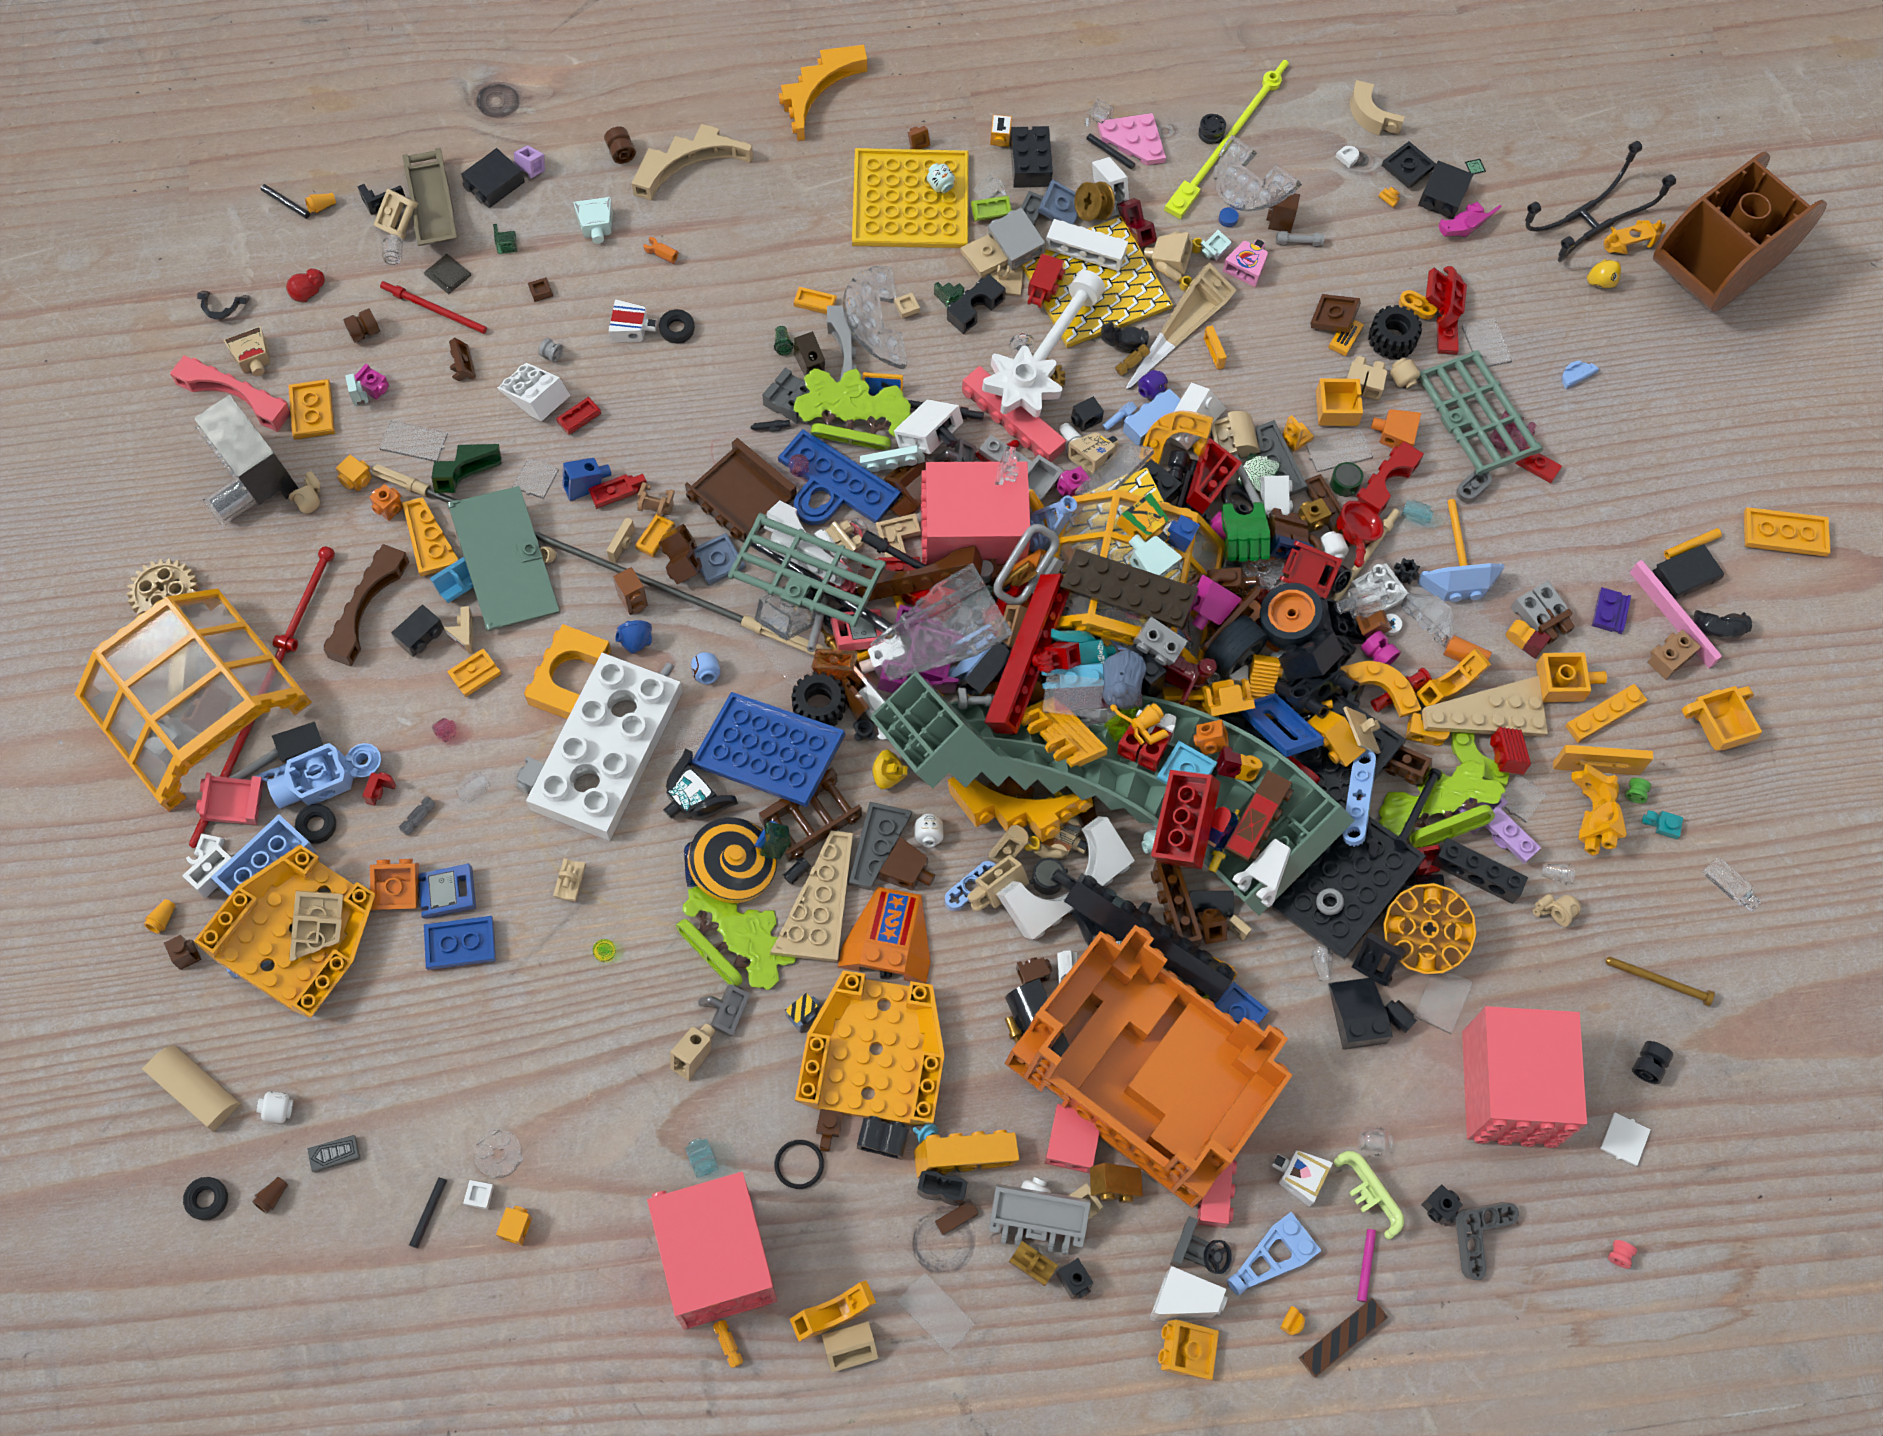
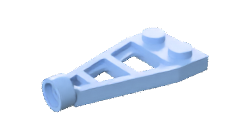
M1065 496L1059 502L1033 512L1030 515V526L1033 524L1044 525L1043 519H1046L1048 528L1059 535L1072 516V512L1077 508L1076 500L1071 496ZM1054 512L1057 513V517H1058L1057 522H1056V518H1055V513H1054ZM1039 532L1033 534L1029 545L1031 554L1038 549L1047 551L1051 545V540Z
M1290 1212L1270 1228L1237 1273L1227 1279V1283L1231 1290L1239 1296L1250 1287L1303 1266L1321 1252V1249L1293 1213ZM1278 1239L1282 1240L1292 1253L1290 1259L1279 1263L1275 1262L1269 1254V1248ZM1262 1256L1271 1268L1264 1274L1257 1276L1251 1269V1265L1258 1257Z

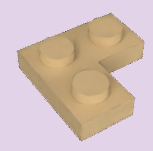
M916 514L876 523L878 536L887 538L891 546L905 554L906 551L902 539L921 535ZM886 552L884 553L885 557H893Z

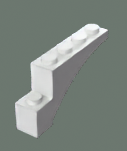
M782 501L777 502L767 512V518L798 530L800 528L803 529L796 515L797 509ZM764 526L765 529L773 532L771 541L790 548L795 537ZM803 540L800 541L796 549L799 552L830 564L834 559L820 547ZM773 551V552H775V553H777V554L783 556L784 558H785V556H786V555H784V554H781V553H778V552H776V551ZM794 558L790 560L823 578L827 571ZM839 562L837 565V567L843 568L845 570H847L848 566L844 565L841 562ZM833 574L830 582L841 586L845 578Z

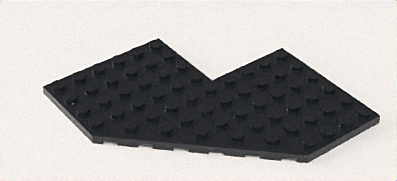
M1304 678L1290 680L1287 684L1293 687ZM1336 692L1324 700H1332L1333 708L1329 710L1345 717L1347 721L1344 707H1349L1365 714L1367 720L1373 718L1374 721L1377 720ZM1278 694L1290 707H1293V705L1287 702L1286 697ZM1312 712L1299 714L1306 722L1315 716ZM1270 719L1272 722L1277 723L1279 728L1291 740H1298L1278 722V719ZM1378 721L1380 728L1373 732L1381 752L1379 754L1374 753L1376 756L1374 781L1406 743L1404 737ZM1266 743L1267 745L1278 751L1272 744ZM1323 745L1292 755L1293 758L1309 768L1321 779L1317 785L1346 810L1353 761L1346 767L1340 763L1335 764L1328 756L1329 750ZM1367 757L1361 758V760L1359 759V762L1363 764L1369 763L1371 761ZM1358 794L1357 800H1360L1363 795ZM1370 816L1368 821L1371 823L1372 836L1379 839L1375 858L1369 857V847L1366 838L1362 844L1353 847V845L1349 846V844L1344 842L1342 833L1331 844L1330 852H1323L1272 904V908L1344 961L1426 859L1425 854L1409 843L1405 849L1395 847L1394 840L1399 836ZM1356 830L1348 833V836L1351 838H1356L1360 835L1359 831L1357 832ZM1334 888L1343 895L1344 906L1339 913L1325 915L1317 908L1316 898L1324 889ZM1326 897L1323 903L1327 907H1332L1336 905L1337 900L1334 897Z

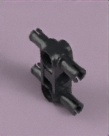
M1335 662L1322 676L1304 678L1293 687L1279 680L1275 684L1274 690L1277 694L1286 697L1287 702L1293 705L1295 712L1299 714L1312 712L1319 718H1325L1329 712V707L1321 702L1341 688L1355 695L1361 686L1358 681L1349 678L1347 673L1341 670L1340 664Z

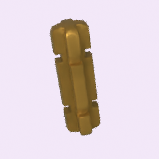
M1145 344L1138 347V351L1135 350L1127 356L1123 363L1120 362L1115 366V370L1120 376L1127 373L1128 368L1130 370L1138 364L1142 357L1145 358L1150 354V350Z

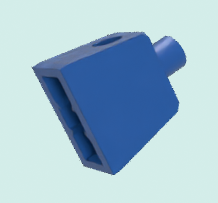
M595 458L563 463L562 486L569 501L590 494L588 489L601 484L602 478L611 476V469L608 464L598 466Z

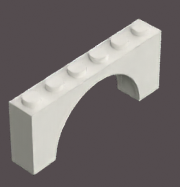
M1098 816L1082 828L1089 849L1085 875L1094 877L1100 885L1105 887L1113 881V877L1118 873L1126 872L1130 868L1129 865L1135 860L1108 817ZM1013 881L996 894L1022 935L1032 940L1042 937L1048 927L1057 925L1062 921V917L1065 914L1076 910L1064 902L1068 893L1054 899H1041L1029 892L1021 882Z

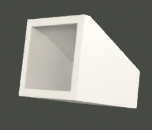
M1171 1266L1165 1274L1149 1319L1152 1321L1212 1319L1216 1314L1220 1315L1221 1311L1225 1308L1228 1297L1224 1296L1226 1289Z

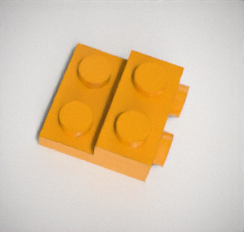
M1181 1320L1167 1321L1161 1332L1162 1338L1165 1339L1164 1349H1161L1158 1354L1161 1370L1178 1375L1213 1380L1219 1331Z

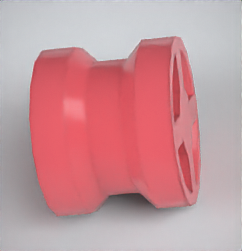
M1614 1240L1613 1252L1609 1253L1608 1260L1619 1267L1630 1269L1632 1266L1631 1259L1636 1255L1637 1249L1625 1241Z

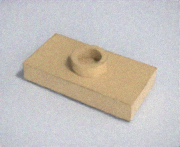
M627 517L607 548L609 561L614 563L617 562L623 550L629 547L631 537L635 531L633 520Z

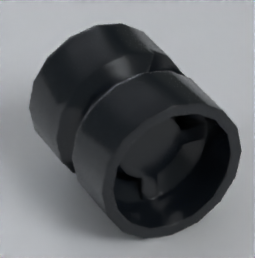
M1325 565L1319 580L1321 584L1327 583L1333 567ZM1340 565L1330 590L1335 593L1344 590L1352 577L1351 570Z
M1646 1041L1640 1052L1641 1057L1637 1058L1632 1072L1645 1082L1660 1084L1666 1073L1665 1068L1669 1067L1674 1055L1668 1047L1655 1041Z

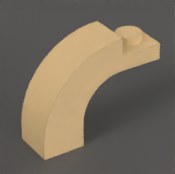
M1356 80L1350 100V109L1357 123L1365 130L1376 135H1380L1381 130L1399 134L1405 116L1379 109L1372 101L1374 84Z

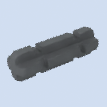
M426 796L421 801L422 804L418 805L409 814L408 820H404L401 823L399 829L404 834L409 835L414 830L413 827H417L428 814L427 811L433 809L435 806L434 800Z

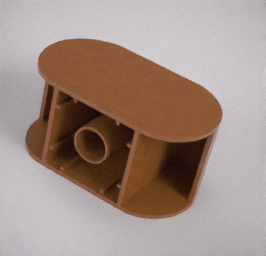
M1761 152L1695 201L1671 226L1654 252L1653 260L1712 312L1725 307L1779 265L1810 233L1827 207V202L1823 199L1810 206L1766 168L1770 161V155L1767 152Z

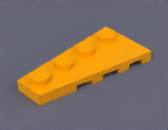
M423 497L402 502L420 577L440 572L459 560Z

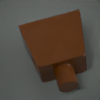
M900 837L881 868L879 879L908 890H914L919 881L930 887L936 875L926 870L928 866L927 856Z

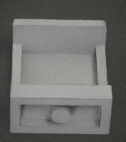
M1022 208L1012 210L1006 216L995 219L988 225L989 237L995 239L1007 257L1008 266H1010L1011 270L1045 253L1044 240Z

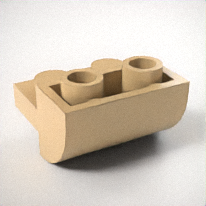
M1244 411L1228 412V417L1216 420L1212 424L1211 430L1214 441L1230 454L1240 455V458L1260 452L1253 419L1249 413Z

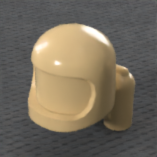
M312 471L305 474V486L293 491L289 495L291 502H295L299 510L306 514L316 511L320 506V499L317 494L320 492L321 483Z
M1547 894L1535 903L1536 907L1533 909V914L1537 917L1551 914L1558 924L1567 927L1571 924L1572 919L1580 914L1581 906L1574 896L1563 895L1554 901L1553 895Z

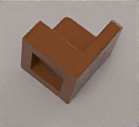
M1379 610L1367 618L1360 615L1356 617L1362 634L1369 638L1378 631H1382L1385 634L1392 630L1386 613L1383 610Z

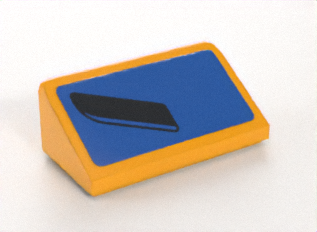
M863 373V380L870 387L868 393L878 394L883 388L894 385L898 386L903 392V375Z

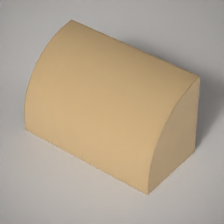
M869 1321L822 1335L831 1373L878 1359Z

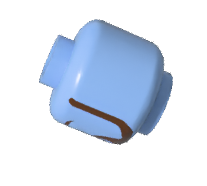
M702 652L692 659L691 669L693 677L697 682L711 684L720 676L719 662L714 654Z

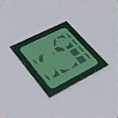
M1481 159L1465 162L1469 172L1472 174L1486 172Z

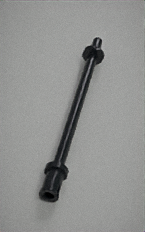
M868 529L861 538V542L877 549L876 552L879 554L886 552L915 569L927 566L891 546L887 538H881ZM959 583L946 585L949 588L956 589L958 593L987 609L994 606L997 602V598H993L990 601Z

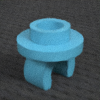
M924 1124L921 1130L914 1127L913 1131L919 1143H922L927 1136L938 1134L939 1129L935 1124Z

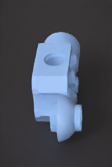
M328 743L287 760L285 774L268 780L267 786L273 801L279 809L300 800L308 806L317 804L350 790L353 778L367 777L371 775V772L375 773L380 766L381 755L377 747L372 744L362 743L351 748L347 755L344 756L336 747ZM368 759L366 764L361 765L363 760Z

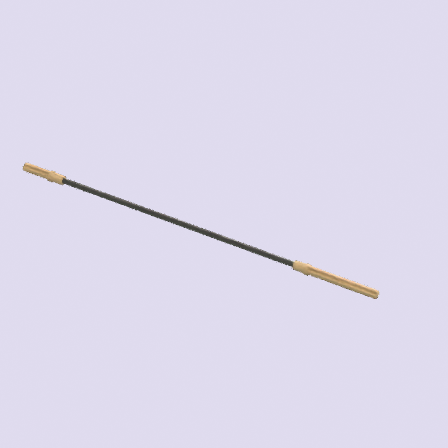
M379 464L372 468L373 476L403 487L407 491L415 492L424 497L429 495L446 503L458 500L443 493H435L430 485ZM534 531L537 540L617 573L627 569ZM636 573L641 583L741 623L742 627L752 630L756 634H762L820 659H823L818 649H829L817 644L815 651L809 652L807 650L809 640L770 625L764 620H758L749 615H739ZM851 657L843 661L825 660L842 668H848L850 671L853 670L852 667L856 664V660Z

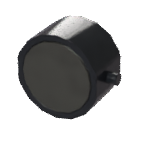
M1043 858L1034 866L1032 879L1029 882L1041 894L1053 895L1062 889V886L1050 880L1057 868L1064 873H1068V869H1065L1063 864L1057 859Z

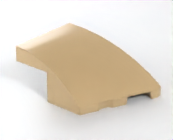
M296 890L290 961L339 943L343 894Z

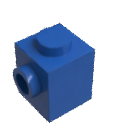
M1181 515L1177 522L1173 520L1167 531L1170 535L1166 543L1185 552L1200 524Z

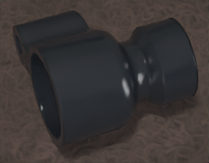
M1172 451L1168 461V468L1170 469L1168 472L1182 483L1183 473H1186L1188 470L1195 472L1198 460L1191 459L1190 455L1186 452Z

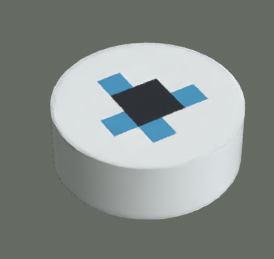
M1387 614L1386 616L1392 630L1385 634L1394 636L1399 633L1402 621L1395 614Z

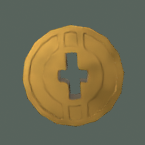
M1102 181L1082 183L1077 188L1074 198L1075 210L1078 216L1084 221L1094 219L1103 221L1108 219L1115 206V197L1111 186Z

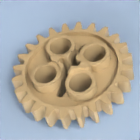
M170 558L164 563L162 559H159L156 565L153 561H150L151 567L149 568L143 565V572L135 571L138 577L130 578L134 584L127 585L130 592H127L126 595L129 597L128 603L133 611L140 615L153 607L157 601L167 596L196 592L195 590H198L199 586L196 583L198 580L191 569H188L185 563L181 565L179 560L173 563ZM189 607L180 608L182 611H190ZM174 612L163 618V622L167 623L170 617L173 621H176Z

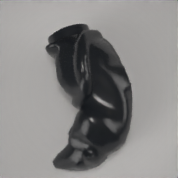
M1113 322L1102 324L1101 339L1110 346H1116L1132 353L1135 350L1138 351L1137 348L1142 344L1146 346L1148 344L1149 333L1144 330V327L1139 329L1134 326H1127L1121 329Z
M1696 610L1694 613V623L1706 636L1713 635L1721 638L1737 639L1752 629L1751 617L1746 615L1745 612L1741 615L1731 613L1724 617L1704 613L1700 610Z

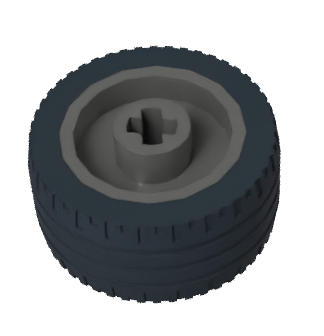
M1243 615L1233 621L1218 635L1205 652L1203 658L1214 659L1217 665L1215 673L1222 679L1227 680L1234 672L1244 665L1248 666L1252 662L1253 654L1258 655L1268 640V635L1253 619Z

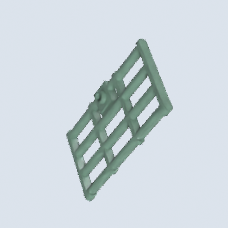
M1479 350L1420 372L1417 380H1420L1435 404V409L1441 413V421L1448 432L1455 435L1456 442L1460 443L1476 468L1475 472L1477 475H1482L1543 451V447L1532 436L1521 419L1522 415L1517 413L1502 390L1500 382L1496 381L1484 363L1483 356ZM1473 360L1488 382V385L1479 388L1464 366V363ZM1456 367L1471 391L1461 395L1445 370ZM1438 374L1453 398L1442 401L1428 377ZM1494 391L1509 417L1499 420L1483 394ZM1475 397L1491 421V424L1481 427L1465 401ZM1456 404L1459 406V408L1452 411L1447 409ZM1515 423L1530 448L1520 452L1504 426ZM1468 426H1471L1473 428L1472 431L1464 434L1461 431L1462 429H1465ZM1496 429L1512 455L1502 459L1486 433ZM1478 436L1494 462L1483 465L1468 440Z
M759 513L728 574V578L732 580L735 578L768 591L770 595H778L784 602L799 608L803 605L812 612L818 611L850 624V627L855 628L881 573L886 567V562L864 556L846 549L842 544L840 546L805 533L801 528L799 530L767 518L768 516ZM761 524L795 537L790 548L756 535ZM803 540L836 553L832 563H827L797 551L796 549L800 541ZM751 543H756L786 555L781 566L747 553ZM844 556L876 569L872 579L837 567L841 557ZM791 558L827 571L823 581L820 582L787 569ZM742 561H747L777 573L772 584L738 571ZM834 574L868 587L863 598L828 585L832 575ZM782 576L790 578L785 589L778 587ZM810 587L818 590L813 600L806 598ZM823 593H828L858 605L854 616L819 603Z

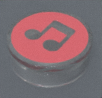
M854 518L849 522L853 528V535H860L862 538L868 529L867 525L859 518Z

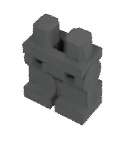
M785 367L775 379V383L773 382L762 394L763 406L776 413L780 412L786 418L792 419L796 424L799 421L807 424L811 422L803 421L799 413L794 411L796 397L807 394L810 390L806 387L805 381L794 376L792 371Z

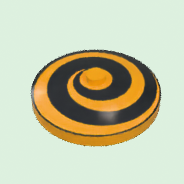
M735 817L713 820L697 832L688 852L690 874L694 882L704 893L718 901L743 903L753 900L769 887L775 876L777 855L773 843L770 842L762 849L756 848L754 845L763 830L748 820Z

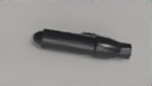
M790 420L754 423L750 428L755 431L769 430L770 432L780 431L782 428L790 427Z

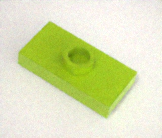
M1009 196L971 202L975 222L1002 218L1012 211Z

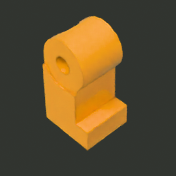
M1413 712L1408 719L1405 739L1427 745L1440 746L1448 738L1450 732L1424 730L1421 714Z

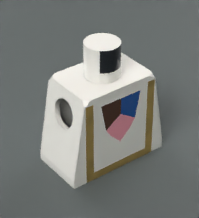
M1296 1150L1290 1160L1277 1154L1272 1167L1283 1172L1279 1184L1310 1207L1315 1202L1333 1163Z

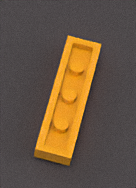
M1632 684L1569 721L1565 727L1579 743L1645 704L1647 699L1638 687Z

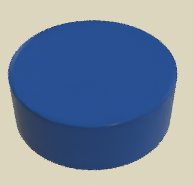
M1230 207L1222 209L1219 214L1220 224L1225 227L1235 226L1239 217L1238 212Z

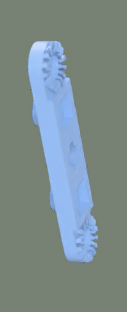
M1366 750L1353 761L1346 811L1355 821L1343 832V840L1349 846L1353 845V847L1355 845L1359 846V844L1365 841L1376 767V756L1369 750ZM1367 757L1371 761L1369 763L1363 764L1359 762V759L1361 760V758ZM1358 794L1363 795L1361 800H1357ZM1356 830L1357 832L1359 831L1360 835L1356 838H1351L1348 836V833Z

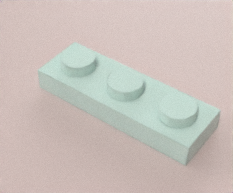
M918 445L860 456V464L871 473L886 469H896L901 466H913L917 463L925 462V455Z

